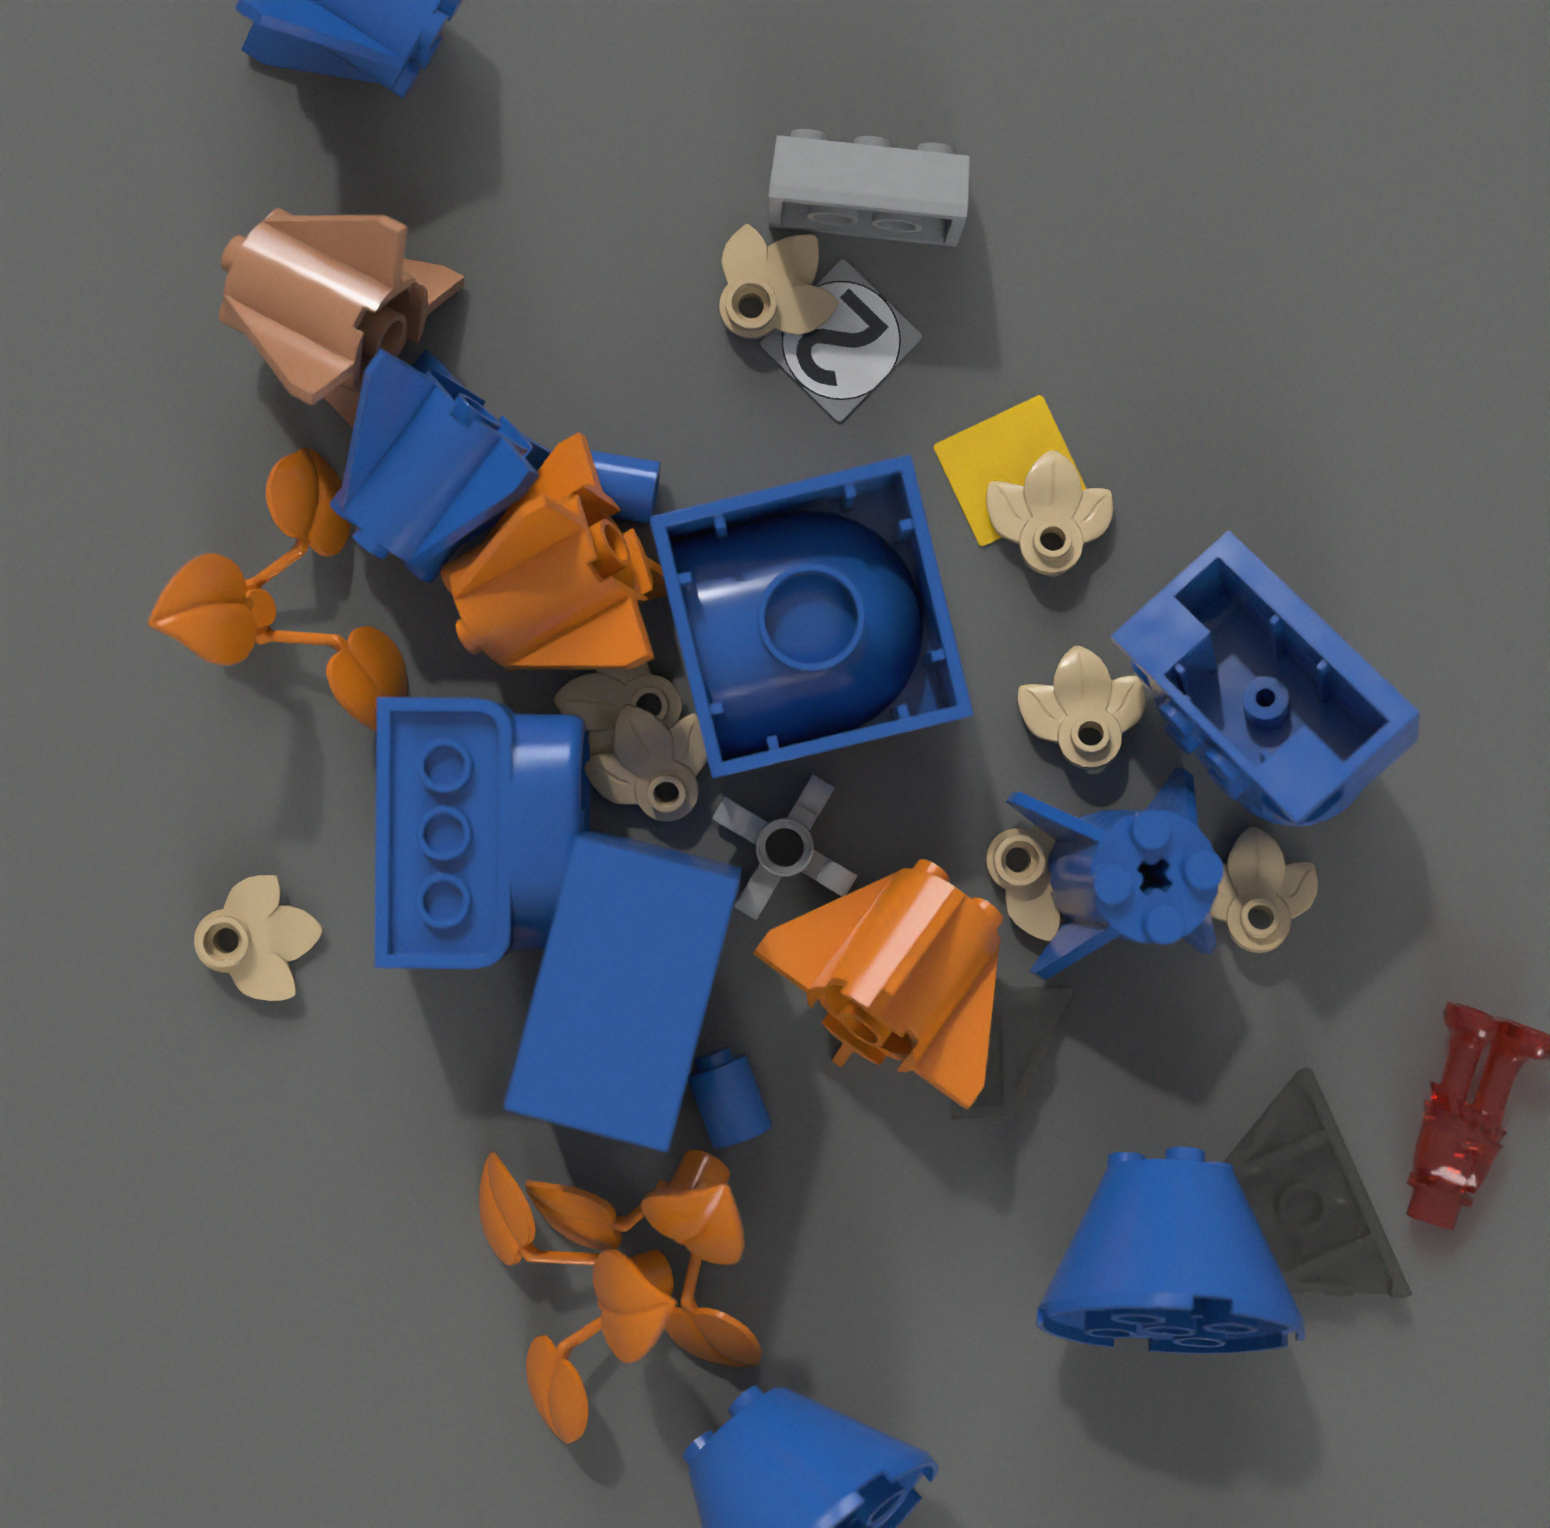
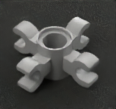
M812 774L789 815L773 819L770 822L730 798L724 797L712 819L756 845V855L760 862L735 903L734 907L757 920L781 877L793 876L800 872L842 897L847 895L857 875L815 850L813 839L809 832L834 791V786ZM781 828L796 831L803 840L801 856L795 862L787 865L774 862L766 852L768 837L775 830Z

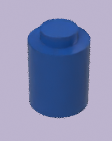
M590 450L603 492L621 510L611 516L612 519L651 525L650 517L654 516L658 496L661 461Z
M726 1046L694 1059L697 1070L688 1074L687 1079L713 1149H721L744 1142L773 1127L746 1053L733 1056L730 1046Z

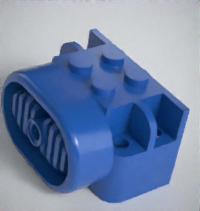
M1229 530L1111 635V640L1131 659L1132 669L1138 679L1153 693L1156 707L1167 722L1163 729L1171 740L1187 755L1193 753L1208 770L1207 773L1213 782L1230 799H1236L1245 809L1266 821L1286 826L1303 827L1323 822L1338 815L1357 799L1365 787L1418 741L1420 712Z
M377 697L375 968L478 969L492 965L511 952L512 949L546 950L575 837L590 831V781L584 769L585 764L590 761V747L587 725L580 716L575 714H515L513 710L502 703L480 698Z

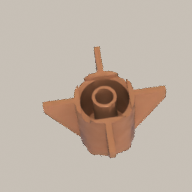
M276 208L249 233L247 238L242 235H236L225 247L221 258V267L228 274L223 293V302L219 310V320L222 324L248 337L290 394L312 406L324 397L344 420L354 428L365 369L380 349L397 358L403 350L407 339L418 345L424 331L427 315L463 288L465 276L443 265L405 259L407 226L385 215L295 216L284 209Z

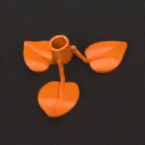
M305 446L281 458L273 466L266 484V503L273 521L285 535L297 538L292 549L256 576L246 580L240 568L223 555L207 553L192 559L172 577L164 588L151 613L148 626L176 639L200 658L221 666L233 665L247 658L254 647L255 641L259 645L269 642L332 647L338 653L329 659L326 666V676L330 689L340 705L353 718L377 732V697L407 698L408 684L405 663L399 649L390 637L381 630L371 626L354 629L347 641L337 634L272 630L270 627L276 617V605L272 596L266 590L261 589L262 586L301 558L307 552L309 546L323 557L338 554L345 546L351 530V523L338 515L329 505L342 487L340 478L324 458Z
M688 1150L684 1154L670 1182L659 1180L654 1190L648 1192L643 1201L633 1211L623 1216L616 1215L615 1209L608 1201L586 1190L561 1184L526 1180L524 1186L527 1194L539 1213L556 1231L577 1244L599 1250L617 1249L623 1240L620 1231H629L644 1216L658 1232L674 1239L678 1244H684L691 1251L680 1301L682 1308L674 1307L665 1326L666 1332L684 1350L705 1361L729 1367L759 1366L762 1348L749 1328L726 1313L711 1308H699L694 1298L702 1259L715 1264L732 1265L740 1260L744 1252V1235L741 1220L727 1185L730 1171L721 1160L704 1151Z
M491 1152L485 1161L480 1181L479 1214L485 1237L497 1257L508 1266L518 1264L522 1256L528 1262L594 1265L593 1286L598 1298L597 1305L602 1311L601 1316L558 1344L557 1348L548 1336L541 1335L536 1337L530 1344L526 1358L527 1383L533 1402L547 1426L566 1445L579 1440L583 1436L589 1412L588 1399L581 1377L573 1364L568 1361L572 1350L602 1330L610 1349L622 1362L632 1363L643 1358L659 1339L676 1305V1301L670 1298L674 1289L672 1270L666 1257L657 1249L626 1257L615 1249H609L602 1253L539 1250L532 1244L536 1234V1226L528 1201L517 1182L498 1157L497 1152Z

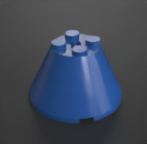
M1193 1147L1168 1148L1165 1150V1159H1146V1156L1133 1152H1115L1107 1156V1169L1036 1311V1325L1041 1331L1061 1339L1108 1348L1114 1347V1338L1132 1337L1149 1339V1352L1226 1354L1267 1351L1288 1347V1333L1294 1331L1296 1332V1341H1303L1305 1339V1321L1241 1184L1234 1173V1166L1224 1162H1205V1151Z
M758 1385L747 1389L733 1401L728 1408V1413L732 1416L730 1420L715 1434L712 1431H708L699 1436L686 1448L682 1456L690 1466L689 1478L702 1528H898L922 1499L920 1494L914 1489L923 1475L929 1482H932L936 1478L939 1469L937 1462L931 1455L918 1447L787 1387H775L764 1394Z

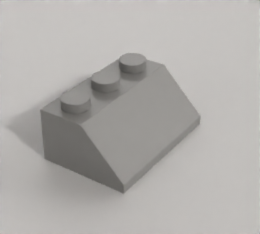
M812 129L793 130L790 137L777 135L769 188V227L957 247L967 219L970 156L955 154L956 149L942 143H922L918 145L917 150L892 148L890 140L877 136H859L854 138V143L828 141V134Z

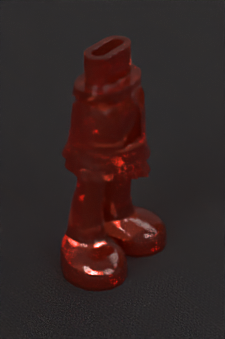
M1446 1001L1443 1009V1019L1450 1036L1448 1053L1441 1083L1429 1080L1431 1100L1423 1098V1118L1415 1145L1413 1170L1409 1174L1406 1183L1414 1188L1406 1215L1444 1229L1454 1230L1462 1206L1471 1207L1474 1200L1466 1192L1475 1194L1489 1174L1497 1155L1505 1147L1500 1141L1508 1131L1502 1128V1122L1515 1078L1527 1060H1550V1034L1501 1016L1495 1017L1487 1012L1464 1004ZM1490 1043L1474 1101L1470 1105L1466 1102L1470 1084L1481 1052Z

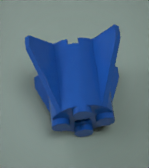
M239 0L235 10L253 21L241 51L260 63L378 83L404 99L416 81L421 69L426 70L444 38L440 35V32L446 21L450 22L464 0Z
M380 349L365 369L343 484L329 505L342 518L358 526L352 536L365 550L381 559H385L389 552H392L401 558L402 564L412 574L427 583H432L441 572V567L448 563L461 545L497 524L510 505L527 493L539 477L537 470L552 451L524 435L503 415L498 420L483 407L486 401L460 384L438 357L429 350L425 349L411 367L383 349Z
M1175 768L1146 810H1102L1077 818L1022 792L1015 791L1010 794L1005 802L1055 840L1048 856L1047 871L1051 872L1050 884L1053 892L1050 893L1054 905L1066 918V921L1029 970L1030 973L1038 979L1046 981L1115 938L1157 944H1171L1182 938L1200 953L1211 954L1217 942L1210 909L1218 894V885L1223 878L1224 867L1221 858L1213 851L1211 842L1198 828L1194 776L1185 768Z

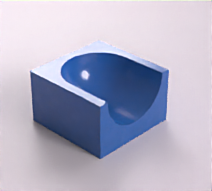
M911 454L650 517L712 778L974 716Z
M598 829L575 837L505 1102V1110L661 1151H668L742 867Z

